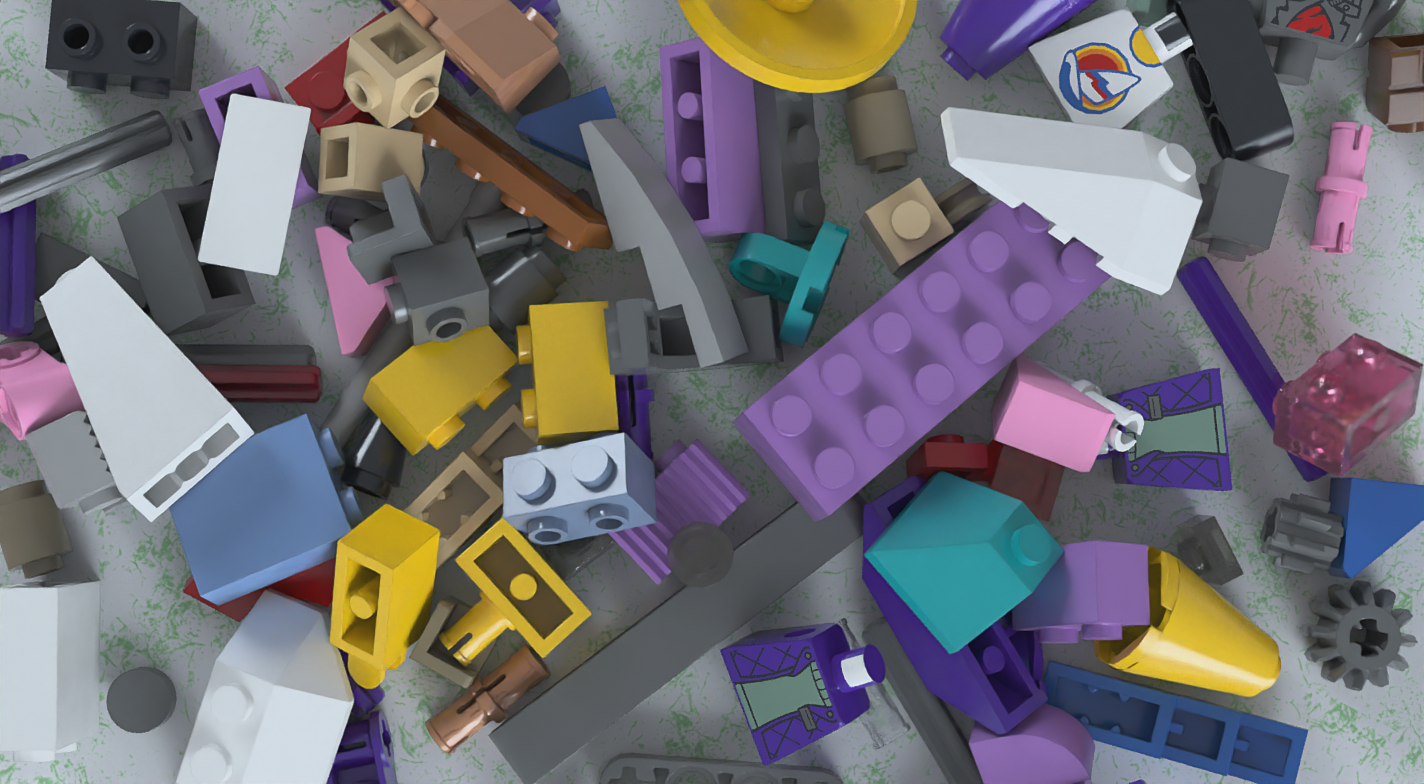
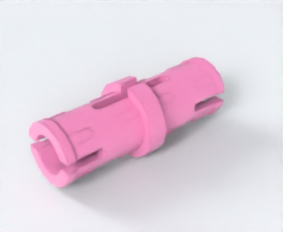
M1334 122L1331 124V136L1324 176L1316 179L1314 192L1320 195L1313 239L1310 241L1309 246L1313 250L1323 251V247H1327L1326 253H1352V239L1359 200L1367 198L1369 186L1363 182L1370 137L1373 135V128L1368 125H1360V129L1356 130L1357 123Z

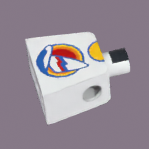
M1126 7L1037 42L1028 48V53L1068 122L1125 129L1172 88L1173 82L1162 63L1192 46L1193 43L1185 26L1174 12L1146 29L1141 30L1132 13Z

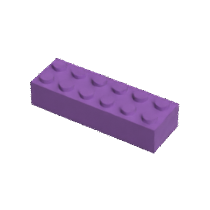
M999 200L744 410L732 423L812 520L817 522L826 518L1112 277L1096 266V258L1099 254L1075 237H1072L1064 244L1049 234L1048 228L1050 223L1039 212L1024 202L1018 207L1011 208Z

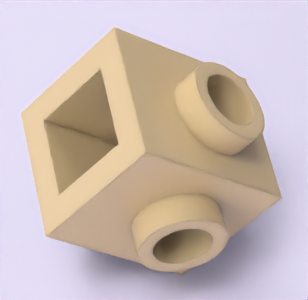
M399 7L350 36L343 88L357 108L364 112H369L388 130L408 116L417 118L423 115L435 103L439 95L438 85L446 49L403 8Z

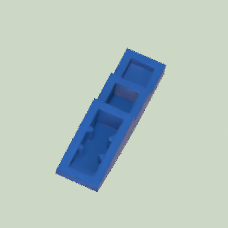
M1051 660L1048 662L1044 683L1047 685L1048 701L1044 704L1057 707L1072 715L1086 728L1095 741L1157 759H1168L1226 777L1230 775L1257 784H1295L1308 729Z

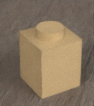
M359 122L321 128L318 193L384 203L386 199L381 183L406 174L420 196L421 181L425 170L422 157L423 134L393 128L387 130L385 127Z
M920 177L866 210L859 221L892 274L937 247L955 232Z

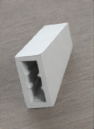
M92 256L77 268L65 272L56 281L55 285L39 298L117 488L150 522L156 519L254 434V431L235 408Z

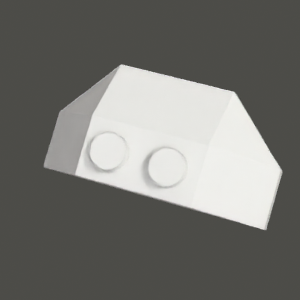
M272 588L266 589L215 661L175 782L176 784L327 783L354 703L353 693L341 654L336 646L329 643L331 621L328 611Z

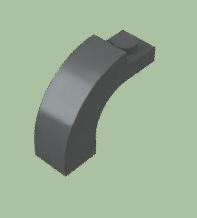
M770 295L731 299L749 352L721 363L700 368L682 304L658 310L655 302L644 298L615 301V308L604 309L610 375L680 373L784 362L782 341L779 340L778 302Z

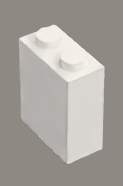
M35 581L0 587V751H13L14 762L34 763L54 760L55 753L77 750V742L99 733L100 581Z

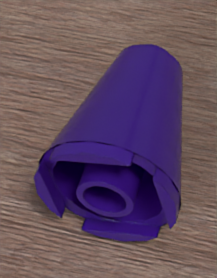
M960 0L939 37L948 46L940 57L967 81L975 73L987 80L1028 51L1030 46L1042 41L1098 0Z

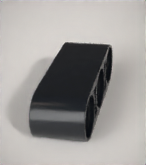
M1166 0L1167 15L1174 12L1185 26L1193 45L1180 53L1213 143L1221 159L1224 160L1228 157L1246 162L1291 145L1294 139L1292 120L1248 0Z

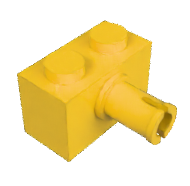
M502 517L455 559L458 565L481 589L479 595L482 599L448 630L438 635V637L449 650L466 634H472V638L453 654L465 667L507 628H510L512 631L517 629L535 651L544 658L592 614V610L533 544Z

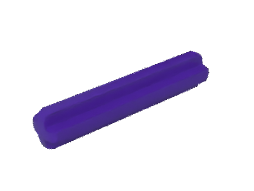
M17 153L0 157V171L30 160L27 155ZM36 199L0 213V334L8 338L29 336L34 331Z

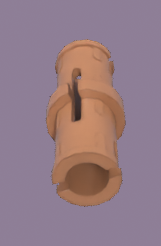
M525 643L519 651L483 678L477 675L472 685L469 686L468 691L436 716L428 719L425 722V726L437 745L445 753L451 755L457 747L489 722L494 720L496 723H500L509 715L507 708L544 679L547 680L551 676V672L537 652Z

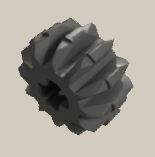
M1355 580L1349 591L1340 584L1330 585L1328 587L1330 605L1319 600H1312L1311 603H1308L1309 609L1319 617L1317 625L1307 623L1299 628L1302 635L1317 638V642L1310 646L1304 655L1308 661L1315 663L1324 662L1321 668V677L1335 683L1343 678L1346 688L1361 691L1367 679L1372 685L1378 687L1389 685L1387 666L1399 671L1409 668L1406 659L1398 654L1400 646L1412 647L1418 643L1415 636L1401 633L1400 628L1406 625L1413 615L1407 609H1393L1396 599L1393 591L1381 588L1374 593L1370 582ZM1352 628L1366 629V637L1363 643L1359 641L1350 642L1349 636Z

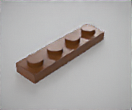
M442 94L438 95L435 103L423 115L417 118L410 116L406 118L413 123L410 132L423 134L424 143L438 149L446 148L456 155L457 159L454 165L460 171L484 183L490 181L501 189L502 193L499 198L505 205L525 216L533 217L535 215L549 225L545 233L557 244L574 252H580L582 247L610 250L613 239L606 216Z

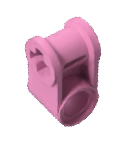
M19 341L0 345V422L4 423L18 440L26 439L25 436L28 433L77 410L86 411L66 363L58 362L42 350L37 343L32 341Z

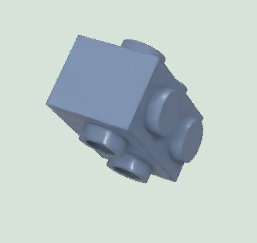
M598 432L589 436L586 441L563 446H535L529 449L527 454L503 459V519L536 547L657 523L654 463L625 432Z

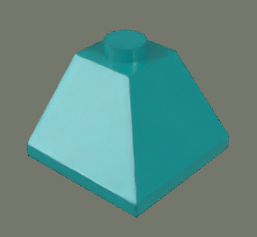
M941 470L930 477L866 551L864 556L948 653L952 654L959 651L1028 597L1056 563L1064 549L1023 501Z

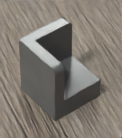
M406 174L381 183L389 210L350 226L353 243L346 247L350 261L368 285L393 276L391 257L438 245L425 204Z

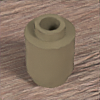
M880 76L870 78L846 88L849 101L843 107L856 165H869L871 174H881L907 167V156L917 152L918 147L905 90L898 89L896 77Z
M44 480L31 481L0 491V545L8 571L22 569L25 579L35 578L64 568L61 557L73 552L61 510L58 509L52 494L48 493Z

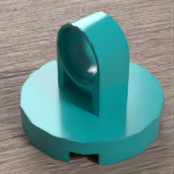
M825 220L811 251L762 233H747L739 240L728 264L732 277L750 290L763 295H770L773 299L789 305L782 323L779 340L801 349L804 348L805 342L808 341L830 290L829 285L836 265L839 266L849 239L850 229Z

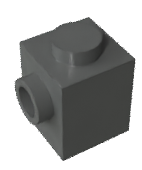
M1228 157L1214 165L1210 169L1207 183H1200L1198 185L1203 202L1195 220L1196 223L1191 239L1209 244L1207 250L1209 254L1236 262H1244L1247 255L1253 256L1268 250L1290 175Z
M468 237L391 257L393 284L384 286L387 306L395 325L403 322L406 323L414 346L430 341H450L459 337L465 331L489 325V288Z

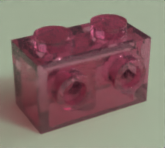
M1354 333L1334 350H1327L1322 353L1316 363L1295 381L1289 380L1279 389L1272 405V412L1276 415L1272 444L1339 478L1342 477L1415 414L1423 364L1383 346L1378 341Z

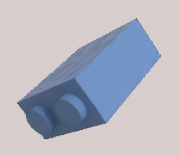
M306 413L252 435L169 507L201 597L219 606L333 559L337 554V541L367 518L354 487L343 488L336 467L345 464V459L338 440L330 427L321 430Z

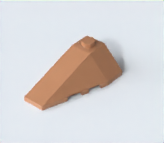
M388 0L394 7L403 8L446 49L445 55L507 115L561 61L558 48L553 43L559 36L558 32L532 7L523 14L509 0Z

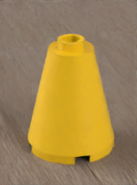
M1152 546L1147 547L1150 625L1122 627V639L1093 640L1094 655L1100 661L1107 663L1112 669L1245 697L1255 696L1262 690L1270 688L1277 680L1281 670V659L1277 642L1171 552L1160 551Z

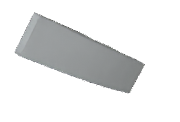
M620 118L594 120L579 124L616 253L640 248L658 310L682 304L700 368L721 363L749 352L727 287L697 225L660 167Z

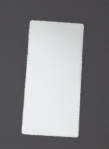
M231 94L198 255L200 262L274 276L279 274L311 114L310 108Z

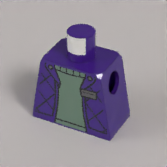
M1220 368L1192 372L1106 396L1107 399L1116 402L1130 411L1138 412L1144 420L1141 435L1121 424L1117 425L1116 429L1137 441L1129 450L1124 452L1117 451L1105 441L1099 450L1095 460H1112L1115 484L1203 491L1232 490Z
M835 622L756 631L720 650L763 766L772 764L842 728L869 710L870 699L865 687L883 682L886 674L884 659L877 647L868 644L850 650L842 627Z

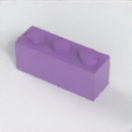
M700 37L659 47L667 180L697 225L704 242L725 243L740 240L747 233L766 234L753 78L725 62Z

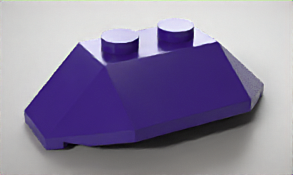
M913 475L864 505L862 580L926 689L998 735L1007 733L1048 701L1047 685L1042 682L1044 658L1042 643H1039V631L1013 630L1011 609L959 651L949 654L864 556L866 551L927 482L919 476Z

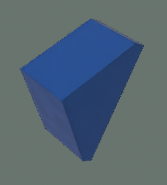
M606 86L520 117L515 131L521 141L592 172L579 124L594 120L614 119L617 116Z
M1352 477L1331 478L1329 501L1331 504L1329 511L1342 515L1344 531L1337 557L1333 559L1330 568L1326 571L1330 576L1352 579L1424 520V485Z

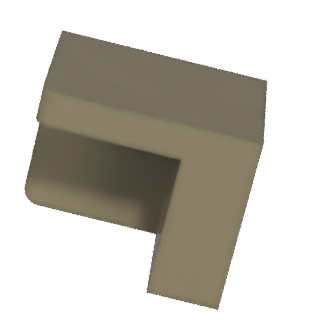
M450 595L441 599L409 658L467 689L482 671L501 634L474 657L467 667L463 666L453 654L472 638V634H466L449 650L441 642L438 635L448 630L472 606Z

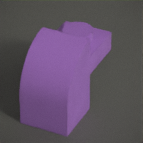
M1043 704L1010 731L1000 735L978 721H974L969 746L984 784H1092L1091 774L1095 753L1094 741L1086 728L1067 712L1057 707Z

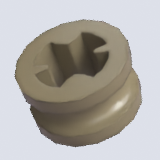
M967 177L934 198L951 227L993 200L989 193H980L977 184Z

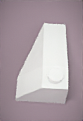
M948 107L940 115L948 161L951 167L1011 208L1018 207L1024 202L1039 212L1050 223L1048 228L1049 234L1064 244L1072 237H1075L1099 254L1096 258V266L1112 277L1159 295H1163L1171 288L1203 202L1195 175L1196 164L1190 153L1176 143H1167L1142 131L954 107Z

